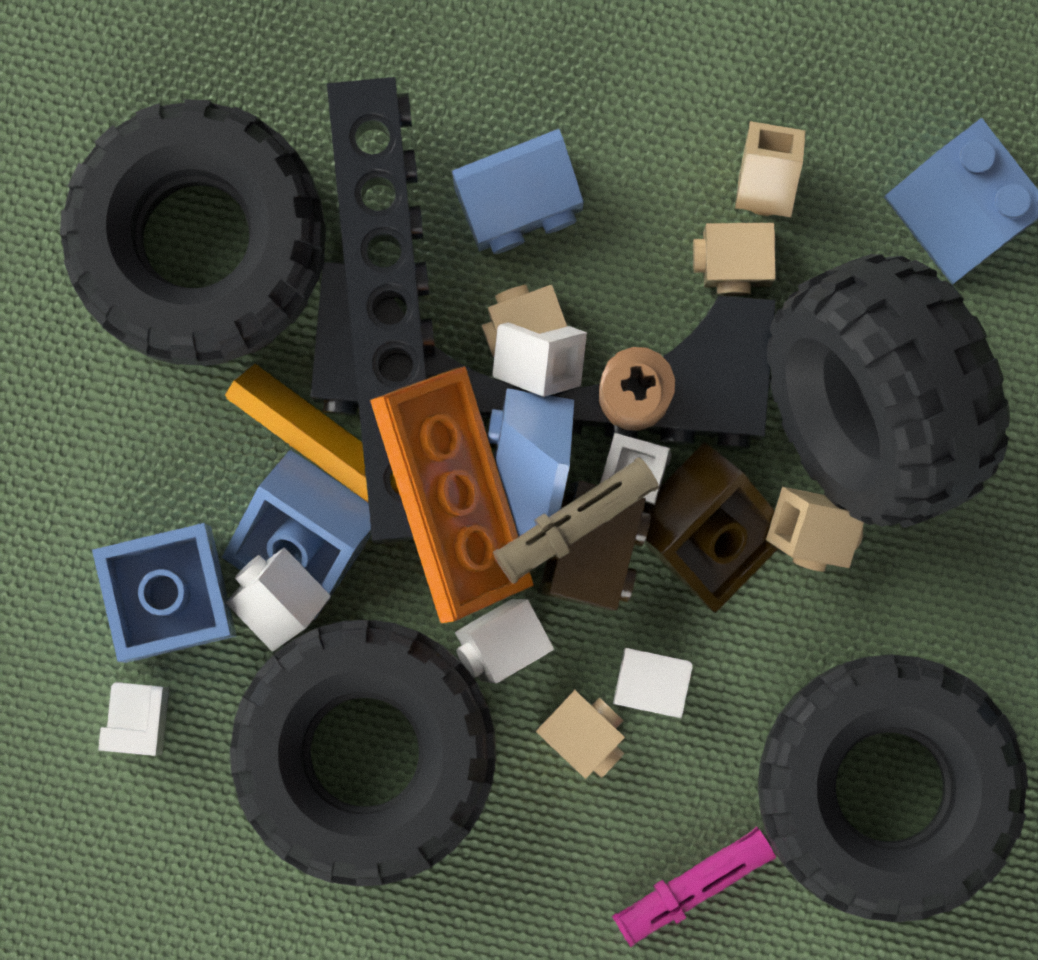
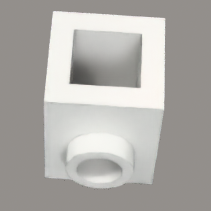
M284 547L266 561L260 555L252 559L236 575L235 579L240 586L226 604L273 652L306 629L331 596Z
M511 599L455 632L462 645L457 648L460 661L472 677L478 676L481 682L497 684L554 650L528 599Z

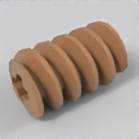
M631 347L618 352L608 361L601 377L599 403L603 414L614 425L625 430L641 431L654 426L665 415L675 393V377L670 364L661 354L649 348ZM637 378L640 387H649L642 401L635 400V395L632 391H624L627 388L629 379Z

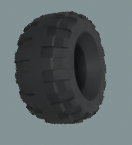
M185 99L184 103L164 106L158 103L136 111V116L116 128L112 125L94 142L96 146L82 164L78 163L68 183L69 192L65 208L61 210L60 237L62 238L64 264L72 286L87 311L108 333L127 347L150 358L176 365L209 366L229 363L230 360L249 353L254 354L272 343L273 339L291 323L293 324L308 305V300L320 278L325 258L326 226L322 202L312 175L299 154L279 132H276L257 116L237 107L230 108L214 104L210 100ZM193 186H211L226 192L243 209L249 227L248 247L240 264L221 281L202 288L180 287L162 278L151 266L144 248L145 227L155 208L174 192Z
M870 254L849 261L798 285L799 291L789 296L788 300L784 302L783 307L776 312L771 324L770 332L773 337L769 339L767 345V363L771 367L772 378L770 386L773 399L778 404L783 419L781 423L789 442H793L802 459L801 464L811 479L816 480L824 489V495L836 507L847 509L851 517L868 525L877 524L881 527L900 523L904 528L934 518L963 504L984 489L983 482L997 472L998 464L1004 460L1009 440L1005 432L1006 428L1009 427L1010 412L1009 401L1004 397L1002 387L1004 377L998 358L993 357L986 340L988 336L977 316H972L963 303L964 298L951 283L940 280L937 277V271L918 260L911 261L904 256L885 258L883 254Z
M376 620L342 621L318 627L295 638L276 652L257 672L241 699L234 719L230 746L231 773L238 801L248 822L264 841V844L283 861L307 875L330 883L350 886L385 885L408 879L433 867L453 852L471 832L484 810L493 784L496 765L495 730L489 706L477 682L463 663L443 645L419 631L396 623ZM375 698L393 705L407 717L417 736L419 758L415 774L408 786L398 796L383 804L355 806L335 798L320 783L313 768L311 747L313 736L319 723L334 707L351 699Z
M893 654L862 657L839 664L818 675L799 690L780 712L767 736L759 765L758 795L760 813L768 839L780 861L801 885L820 900L845 913L868 920L905 922L923 920L930 916L949 912L971 900L970 898L994 880L1006 865V859L1016 840L1020 838L1026 814H1024L1026 788L1029 787L1026 762L1023 761L1016 739L1017 735L1006 715L991 700L988 693L968 677L943 664L920 657ZM880 733H899L920 742L933 755L942 775L943 794L936 815L923 830L909 838L898 841L875 840L857 831L843 815L836 795L837 774L847 753L863 739Z

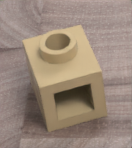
M750 121L739 173L735 208L749 210L763 216L779 215L791 217L803 164L806 130Z
M706 223L703 239H693L694 273H704V287H717L718 296L729 297L750 295L751 287H771L775 280L774 223Z
M521 285L497 294L495 298L498 304L488 307L491 322L481 325L493 357L495 356L497 328L500 324L509 322L539 334L567 327L552 285L529 292L527 285Z
M782 486L766 540L791 556L795 564L804 568L820 572L826 570L827 564L850 568L855 550L859 547L863 538L864 523L851 517L847 509L836 507L825 495Z
M576 690L536 730L585 779L593 771L602 778L625 754L617 746L625 738L617 730L624 720L602 699L598 698L591 705Z

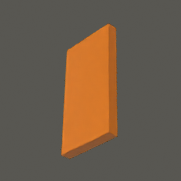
M466 367L449 370L370 400L440 623L456 621L533 586L530 572L519 578L516 583H511L493 554V551L501 549L519 536Z

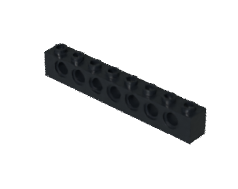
M395 77L327 83L372 541L374 544L413 541L414 537L401 496L391 486L394 474L370 402L374 398L436 376H426L424 353L435 352L432 318L420 319L418 299L419 296H429L426 261L415 262L413 240L424 239L420 205L409 206L407 184L418 183L415 149L403 150L401 128L412 127L409 93H397ZM376 129L386 133L390 141L382 152L368 154L358 147V140L366 131ZM384 185L392 189L395 193V200L392 205L381 211L368 208L364 204L363 198L371 187ZM381 241L393 242L401 249L399 260L390 267H378L369 260L371 248ZM396 297L406 304L407 312L400 322L389 325L380 322L375 317V308L382 299ZM394 353L406 355L413 363L410 375L398 382L389 381L380 373L382 361L388 355Z

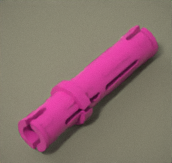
M755 827L748 834L709 856L668 883H665L663 879L653 885L655 891L619 913H615L612 915V918L629 946L632 947L635 943L674 920L678 924L685 920L686 916L684 913L729 887L758 867L776 859V856L758 827Z

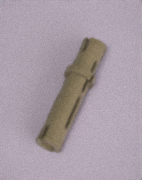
M637 457L634 459V462L596 487L591 488L550 517L542 514L534 519L536 526L501 549L493 551L494 557L507 578L514 584L519 578L554 555L560 559L570 553L568 546L603 523L611 520L615 515L652 491L658 490L659 484L643 459Z

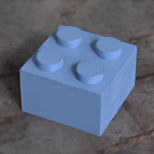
M201 523L92 550L118 662L128 663L237 636L231 609L226 604L228 597L211 526Z

